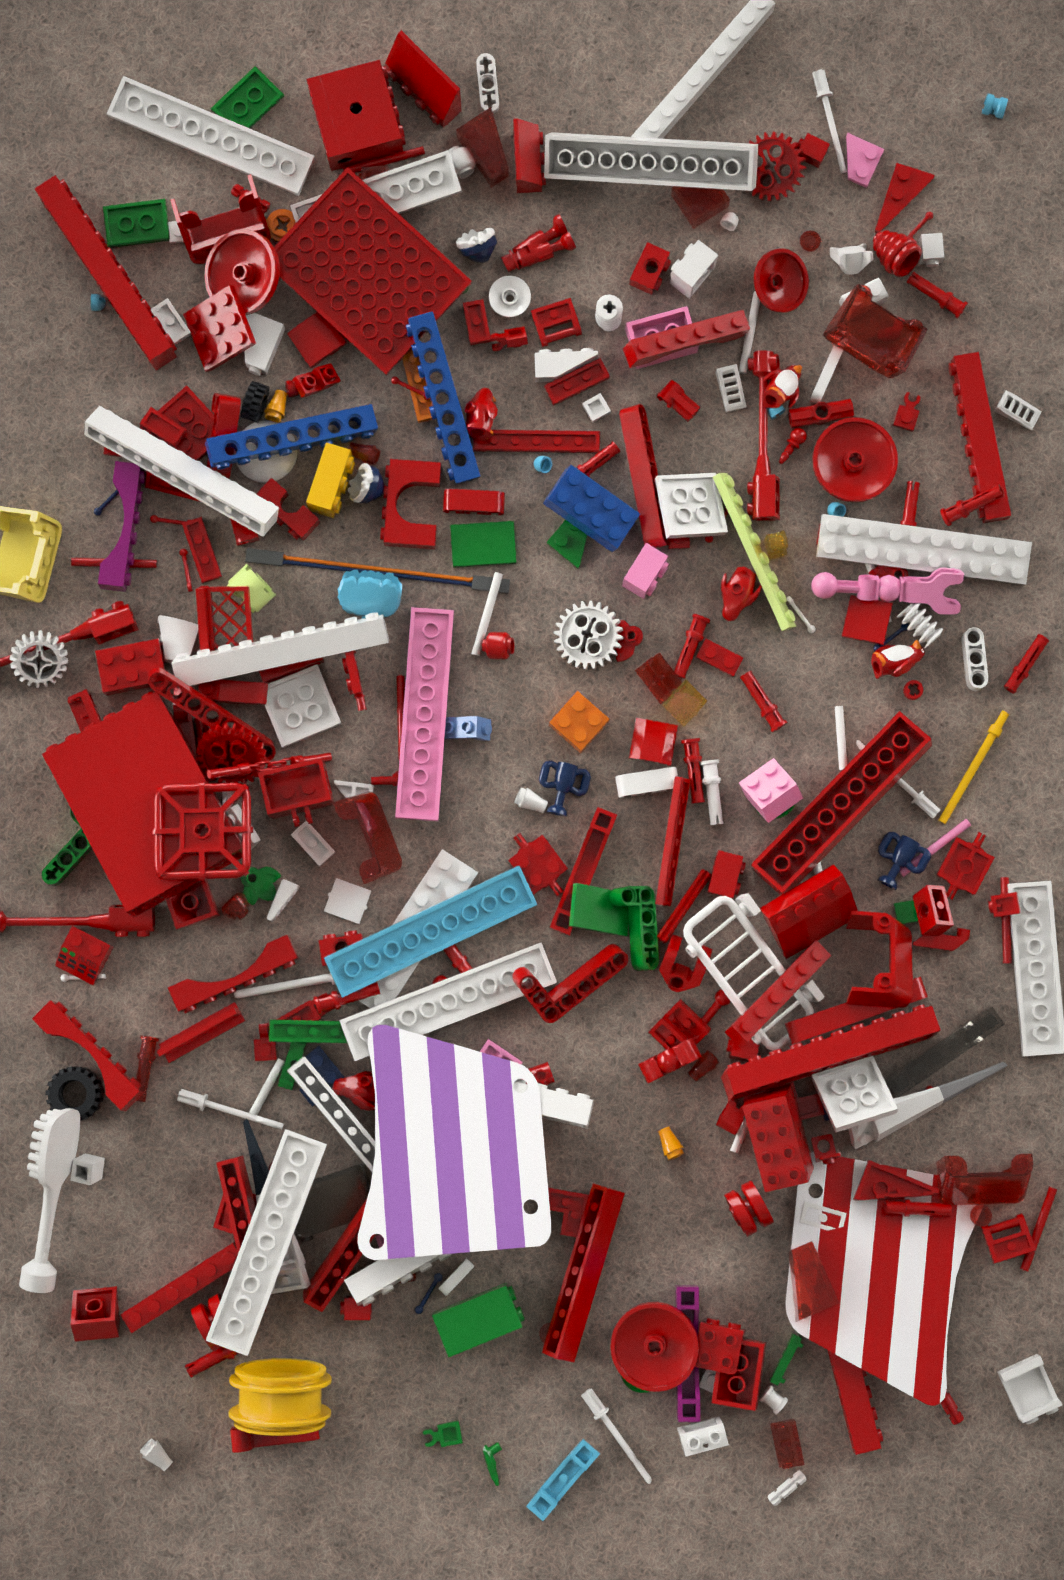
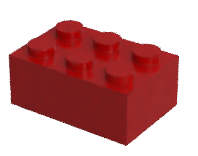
M158 638L95 651L102 692L106 696L150 687L148 684L150 670L160 667L167 671L162 643ZM156 675L152 678L154 683H161L164 680L161 675Z

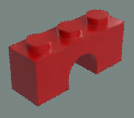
M270 478L257 493L259 497L279 507L276 523L279 526L284 524L288 527L289 530L287 532L295 540L300 538L304 541L320 524L319 518L304 505L297 512H285L282 509V504L289 494L273 478Z

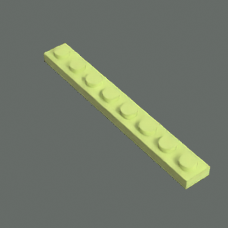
M719 473L713 476L714 482L781 630L785 631L796 627L794 622L795 616L786 605V596L777 585L778 579L768 565V556L765 552H762L759 545L761 543L760 538L753 532L751 527L752 521L743 510V501L734 490L735 484L732 477L727 473Z

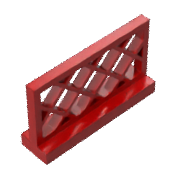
M200 586L195 589L200 650L210 649L211 652L218 649L219 645L216 643L215 637L219 632L229 640L226 644L232 643L238 646L239 644L234 638L240 632L247 637V640H252L253 642L249 586ZM235 591H244V601L241 605L231 598ZM212 592H220L225 597L220 605L213 601ZM227 600L237 608L231 616L221 608ZM239 610L246 616V622L242 626L233 619ZM218 611L227 618L221 627L214 621V615ZM229 621L239 629L232 637L223 630Z
M233 1002L160 1043V1049L157 1050L159 1057H166L168 1063H171L245 1022V1019L236 1002Z

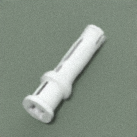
M718 759L700 762L704 775L702 783L706 785L710 825L724 824L718 785L721 781V777L718 776Z

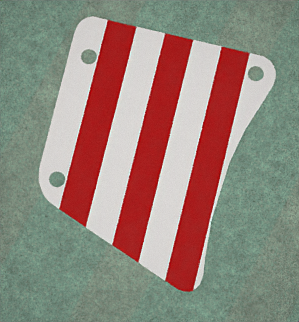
M811 1152L814 1165L813 1172L808 1183L800 1184L797 1187L786 1293V1314L792 1327L810 1341L924 1404L931 1406L940 1404L945 1398L947 1389V1333L956 1277L966 1244L986 1200L985 1184L883 1165L940 1189L937 1196L855 1201L853 1198L867 1161L840 1156L835 1159V1163L823 1165L822 1161L816 1162L814 1152ZM812 1184H819L822 1187L823 1193L821 1197L813 1198L810 1196L808 1189ZM971 1184L974 1186L975 1195L972 1198H965L962 1195L961 1188L963 1185ZM905 1199H910V1202L950 1203L952 1212L951 1217L924 1215L904 1217L902 1214H885L884 1202L885 1200L904 1201ZM804 1201L847 1213L844 1226L839 1228L841 1216L810 1207L807 1208L805 1220L836 1229L824 1230L800 1223ZM822 1213L827 1215V1221L825 1222L819 1220V1215ZM800 1304H806L810 1308L811 1313L806 1319H801L796 1314V1308Z

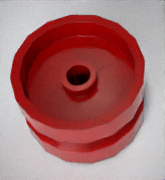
M751 1180L741 1185L744 1200L735 1190L724 1194L734 1220L738 1226L740 1225L746 1237L757 1232V1226L753 1220L754 1217L760 1226L764 1228L774 1223L766 1204Z
M219 1293L208 1299V1307L200 1303L191 1308L192 1317L200 1334L213 1351L222 1347L206 1341L222 1298Z

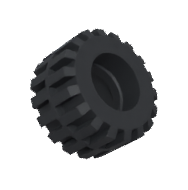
M67 1067L66 1069H61L59 1073L52 1076L53 1079L47 1084L49 1088L46 1090L45 1095H48L46 1102L47 1105H50V1110H63L65 1108L78 1110L80 1121L92 1117L100 1109V1103L104 1099L102 1097L104 1088L101 1087V1080L97 1078L94 1072L87 1068ZM72 1081L81 1082L87 1092L84 1103L78 1107L69 1106L63 1097L65 1086Z

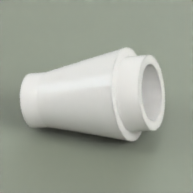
M521 787L514 803L518 804L520 808L543 813L548 801L542 799L529 788L524 789Z
M151 1438L140 1450L144 1459L158 1466L163 1471L173 1462L158 1440L154 1441Z

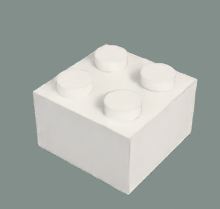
M700 240L695 244L691 243L686 248L683 259L681 261L678 259L671 267L670 284L689 299L714 270L718 259V254Z

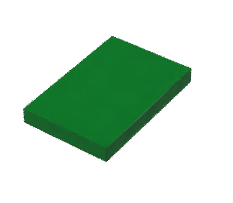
M254 66L210 109L218 116L251 129L284 97V94Z
M165 199L103 206L108 248L169 241L170 235Z
M514 521L450 525L453 568L516 564Z
M575 883L573 884L569 927L627 937L629 925L628 907H614L609 900L611 892L609 889Z

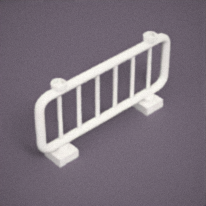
M749 893L741 894L735 901L727 896H719L693 916L685 924L683 930L684 938L689 944L685 948L687 953L692 958L698 956L741 1015L747 1008L740 1000V997L774 969L779 976L785 971L780 961L747 918L755 916L761 911ZM727 905L733 912V915L698 943L692 934L693 928L719 906ZM737 918L746 932L711 960L701 946ZM750 935L759 949L727 976L723 977L714 963ZM762 952L772 966L739 994H736L727 980ZM807 980L794 994L797 999L795 1003L765 1028H760L751 1038L756 1044L761 1042L767 1049L774 1051L784 1048L791 1042L788 1033L778 1042H772L765 1032L799 1004L804 1008L806 1016L814 1013L810 1002H819L825 996L813 980Z

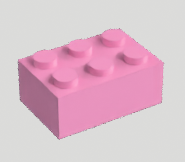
M686 306L627 322L625 331L628 341L688 325L692 321ZM699 346L669 354L648 364L637 366L636 369L695 354L698 352Z

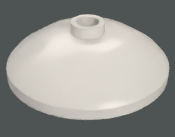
M268 420L259 421L258 423L250 424L243 431L278 423ZM292 434L287 435L289 441L296 442ZM268 438L266 440L269 446H277L275 439ZM249 442L246 444V448L250 451L257 449L254 443ZM298 450L292 451V454L287 456L276 454L271 455V458L268 460L259 461L257 458L250 460L251 462L245 465L236 464L240 471L253 481L267 483L270 478L278 481L293 469L297 460Z

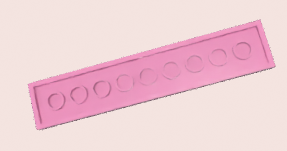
M411 607L395 819L437 822L439 820L454 610Z

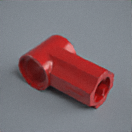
M670 380L657 395L660 401L663 400L668 408H673L687 422L701 408L673 380Z

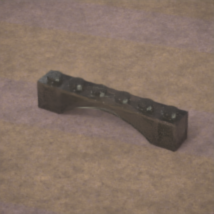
M987 1007L942 1041L884 1078L888 1089L894 1098L902 1096L1005 1025L993 1007Z

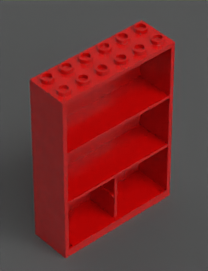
M153 691L144 694L141 697L142 699L136 703H127L122 707L123 710L116 714L115 712L107 714L103 717V721L87 725L83 732L67 736L61 744H53L47 747L46 752L42 753L125 911L134 918L200 882L199 879L167 880L159 879L156 876L154 836L152 835L156 789L159 786L163 787L169 784H199L200 781L209 783L164 699L157 692L153 693ZM199 792L168 793L183 809L199 808ZM206 792V808H220L222 805L215 792ZM163 798V828H180V813ZM225 812V827H233ZM201 825V828L197 829L196 832L203 837L205 833H208V829L205 828V825ZM237 833L225 834V849L238 861L242 858V842ZM180 835L163 836V865L180 849ZM199 853L184 854L169 871L199 870ZM206 853V870H221L232 864L222 853Z

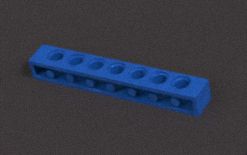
M432 311L408 318L409 324H406L405 327L408 337L412 336L414 340V345H411L414 357H419L421 365L417 366L420 378H425L427 386H423L426 399L430 398L432 402L429 410L432 419H436L438 427L435 428L438 440H443L444 448H441L444 461H449L450 468L447 469L450 481L454 480L455 484L479 478V469L434 313ZM427 332L430 335V340L426 343L421 342L418 338L419 333ZM432 352L436 356V361L434 363H427L424 355ZM439 373L442 376V382L439 384L432 383L430 380L431 374ZM440 393L446 394L448 397V402L444 405L436 401V396ZM451 414L454 417V423L445 425L442 421L443 415ZM455 434L460 438V443L457 446L449 444L448 437ZM463 455L466 459L465 465L457 466L454 463V457Z
M369 404L207 438L205 446L211 468L217 467L218 470L230 467V464L238 463V465L248 464L252 459L258 458L259 461L270 459L271 455L287 456L292 454V451L299 449L300 452L312 450L313 446L318 445L324 448L326 442L330 444L337 441L348 443L356 437L367 439L374 436L373 433H376L378 430L373 406ZM350 421H355V422H357L358 425H359V428H358V429H352V428L349 426V422H350ZM328 426H336L339 432L331 433ZM308 430H315L318 433V437H310ZM288 434H294V435H296L297 438H298V441H297V442H291V441H289L288 438H287V435H288ZM268 438L275 439L277 446H269L266 440ZM249 442L254 443L257 449L250 451L246 448V444ZM225 448H234L236 454L228 455L225 452Z

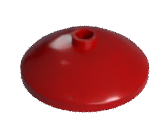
M784 248L773 249L765 253L758 261L754 272V288L761 303L769 310L778 313L790 312L801 305L807 295L809 286L808 272L802 259L793 251Z

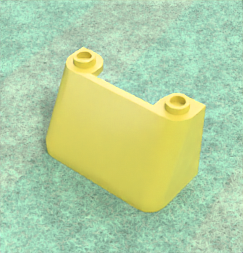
M0 506V530L4 531L0 544V594L40 603L46 596L62 534V526L59 521L38 511Z

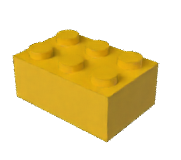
M326 442L306 501L311 512L334 518L335 513L339 514L342 506L340 501L341 494H346L349 482H347L348 473L352 474L355 467L354 457H352L350 449Z

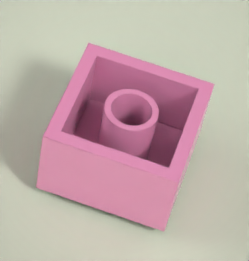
M646 543L624 577L622 586L642 599L646 595L651 596L658 583L656 581L657 577L662 579L668 569V556Z
M774 758L739 782L746 798L768 823L803 799L797 784Z

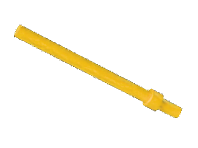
M1002 710L996 722L991 724L987 731L989 734L938 821L943 824L947 823L996 737L999 738L1003 730L1001 728L1009 716L1007 712Z

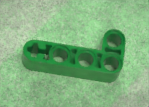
M70 809L71 818L79 825L74 813ZM82 828L43 869L41 876L45 883L52 886L62 883L92 850L88 840L87 846L84 849L78 848V841L86 838ZM71 854L73 858L71 864L64 865V856ZM58 864L60 867L64 868L65 870H64V871L58 870L59 868L56 867L55 865ZM50 871L56 872L55 876L57 878L55 880L50 879Z
M626 886L611 890L609 894L610 903L614 907H628L632 967L636 971L656 969L659 964L655 893L653 889L649 886Z

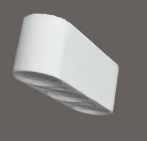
M972 627L962 636L963 660L967 687L972 691H979L988 683L986 651L983 632L979 628ZM968 634H974L977 637V643H971L968 640ZM970 655L978 656L979 664H973L970 661ZM974 675L981 678V685L973 683L972 677Z
M677 767L616 776L618 797L624 798V796L628 795L632 797L645 795L648 792L658 793L673 789L675 776L678 777Z

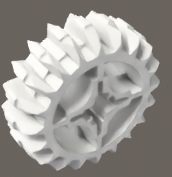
M40 630L38 636H35L34 632L31 631L30 638L23 634V642L16 640L15 644L17 647L11 648V652L14 654L10 655V660L14 662L10 664V667L15 669V676L21 675V682L27 679L28 686L35 682L36 688H39L40 683L48 687L49 680L55 684V677L61 679L63 677L61 672L67 670L64 664L68 663V658L65 657L68 655V652L63 649L64 643H58L59 638L57 636L50 639V632L43 636V632ZM36 645L34 651L23 654L26 649ZM43 645L53 650L56 656H52V654L46 653L43 649ZM40 651V657L42 659V662H40V666L38 667L36 657L38 656V652ZM22 662L33 666L35 673L26 669ZM55 664L51 670L42 673L43 668Z

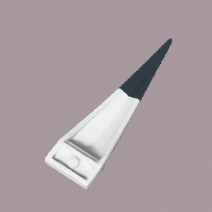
M246 1119L243 1125L258 1203L269 1170L250 1123ZM293 1234L271 1294L304 1289L311 1285L304 1266L306 1261L295 1234Z

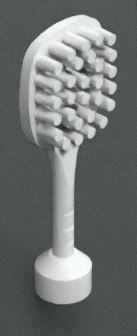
M71 1108L63 1110L53 1109V1111L48 1110L46 1114H41L40 1121L36 1120L34 1127L44 1131H33L31 1135L32 1138L39 1141L37 1143L31 1142L30 1149L39 1152L29 1153L28 1159L35 1161L36 1164L28 1163L27 1169L30 1170V1177L39 1180V1183L44 1188L35 1258L22 1266L19 1286L26 1291L34 1293H48L55 1288L57 1270L48 1261L50 1240L61 1186L72 1170L80 1133V1113L78 1110Z

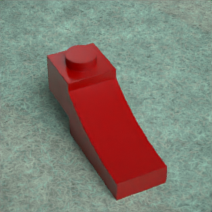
M219 679L200 683L198 692L213 702L266 705L268 683Z

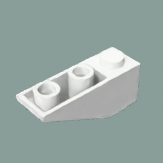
M583 348L581 351L561 349L560 352H551L548 349L539 350V353H535L534 357L535 382H552L598 359V351H593L592 348Z

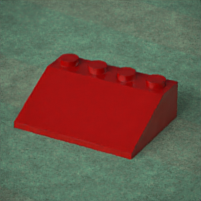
M401 30L397 34L385 62L388 77L392 82L397 81L401 85L400 89L406 96L411 95L415 99L414 102L421 111L425 109L430 114L429 118L435 125L440 124L444 128L462 111L460 88Z
M834 864L760 907L761 913L785 959L847 924L851 911H858L852 891L844 875Z

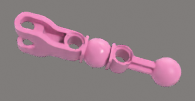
M939 568L928 577L899 576V579L891 575H886L879 579L878 575L864 574L859 576L858 581L837 580L832 574L823 572L813 578L811 589L814 595L822 599L831 598L836 592L857 593V598L860 600L878 601V598L883 601L891 602L898 599L899 602L928 604L938 614H958L961 610L960 603L956 599L945 597L943 593L949 585L961 584L964 580V572L954 568Z

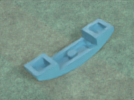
M582 1439L555 1469L526 1507L544 1521L556 1507L558 1501L580 1475L589 1468L600 1453Z

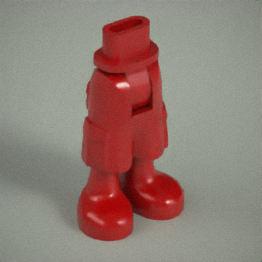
M558 214L554 216L553 227L545 233L539 230L529 235L526 240L512 248V251L509 250V254L501 257L507 271L510 272L516 268L520 270L538 262L541 263L554 257V252L560 250L573 251L576 249V245L570 233L567 232L561 216ZM561 237L558 241L552 244L548 243L549 241L555 238Z

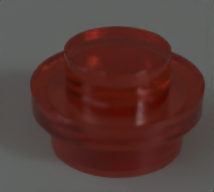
M806 231L800 237V245L805 251H815L821 244V238L815 231Z
M979 1204L971 1209L970 1219L976 1226H986L992 1219V1212L986 1205Z

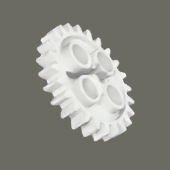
M581 601L580 608L573 604L574 610L572 612L569 609H565L568 615L566 617L560 615L563 622L556 623L560 630L554 631V634L559 636L554 642L561 644L557 651H564L561 657L563 659L569 657L568 664L570 665L576 661L575 667L577 669L583 664L585 670H588L589 665L596 670L597 663L604 667L605 659L612 662L610 655L617 656L618 654L614 649L622 647L617 643V640H623V637L618 635L619 632L623 631V628L616 627L620 620H613L616 615L615 612L608 614L610 609L608 606L602 610V604L598 602L596 607H594L593 601H590L588 606ZM586 617L587 624L584 627H579L577 625L578 620ZM593 618H596V621L592 626V620ZM606 624V632L603 634L597 633L598 626ZM591 630L593 637H588V639H586L584 634H589ZM574 637H579V645L576 647H571V639ZM585 643H586L585 652H584V653H581V650L583 649V647H584V645H585ZM593 644H599V652L591 654L590 647Z

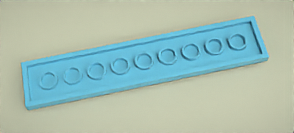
M516 866L324 957V960L343 998L537 905V902L520 866Z

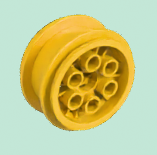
M271 1358L241 1363L235 1367V1373L229 1377L230 1385L239 1389V1404L229 1409V1417L234 1421V1426L237 1429L252 1434L286 1436L320 1430L331 1416V1409L321 1404L322 1388L331 1384L332 1377L326 1373V1366L310 1360Z

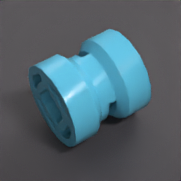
M987 93L982 114H993L996 118L1002 119L1008 99L1004 97L995 98L994 95Z

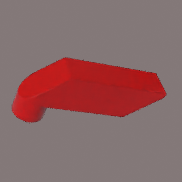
M957 928L956 936L945 934L940 936L922 935L912 943V946L954 951L969 939L970 930Z

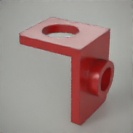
M832 1134L811 1138L816 1162L822 1161L823 1165L835 1163V1159L841 1156V1152L836 1153ZM821 1140H826L830 1144V1149L826 1153L820 1152L817 1148L818 1142Z

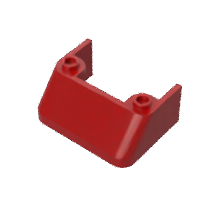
M251 174L247 175L252 191L246 192L239 197L240 208L200 220L199 215L194 211L179 213L175 199L170 200L178 228L190 260L193 263H206L215 243L225 234L234 230L247 229L262 234L268 240L271 239L270 230Z
M851 911L846 929L872 930L880 934L889 935V973H879L876 975L873 981V988L852 987L847 998V1004L907 1007L913 998L912 933L910 929L887 913Z

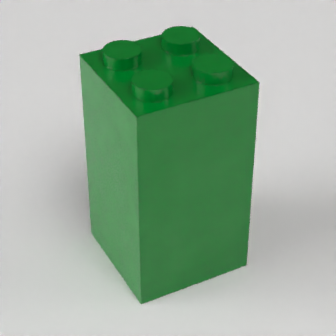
M505 1282L433 1312L432 1317L448 1358L523 1327L522 1321H525V1317L521 1307H516L514 1303L517 1297L512 1285L508 1287Z

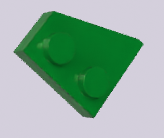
M565 520L550 537L547 544L578 569L581 564L587 535Z

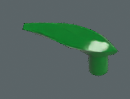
M498 1442L490 1447L484 1445L483 1448L487 1469L496 1486H499V1479L493 1455L502 1450Z

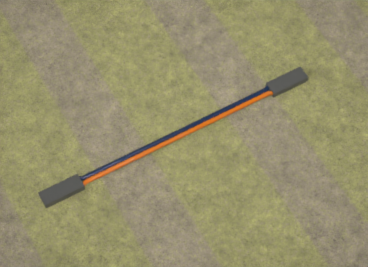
M247 548L245 562L273 566L288 564L349 572L356 569L359 573L364 570H372L374 572L379 571L384 575L390 572L398 578L469 586L473 590L490 591L493 577L473 575V577L467 578L286 556L284 552ZM510 579L501 580L498 593H509Z

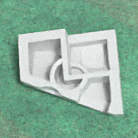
M159 615L157 623L160 626V640L164 649V661L171 664L177 655L188 653L190 656L198 633V624Z

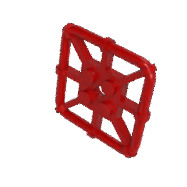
M200 781L199 784H169L163 787L159 786L156 789L152 835L154 836V866L157 872L156 876L159 879H199L200 881H206V879L239 878L250 873L251 833H253V827H251V796L249 787L246 784L206 783L205 781ZM236 791L220 808H206V792ZM199 792V808L183 809L168 793ZM242 797V826L225 827V812ZM163 798L180 813V828H163ZM201 825H205V828L208 829V833H205L203 837L196 832L197 829L201 828ZM242 833V865L225 849V834ZM180 835V849L163 865V836ZM199 853V870L169 871L184 854ZM206 853H222L237 869L206 870Z

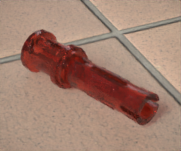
M140 1035L142 1041L140 1052L137 1053L139 1063L136 1080L142 1085L140 1089L144 1094L137 1101L146 1102L152 1062L156 1060L155 1049L160 1038Z

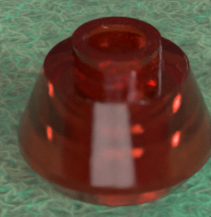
M238 892L232 896L222 907V914L233 920L237 918L242 920L250 912L248 910L250 905L245 894Z

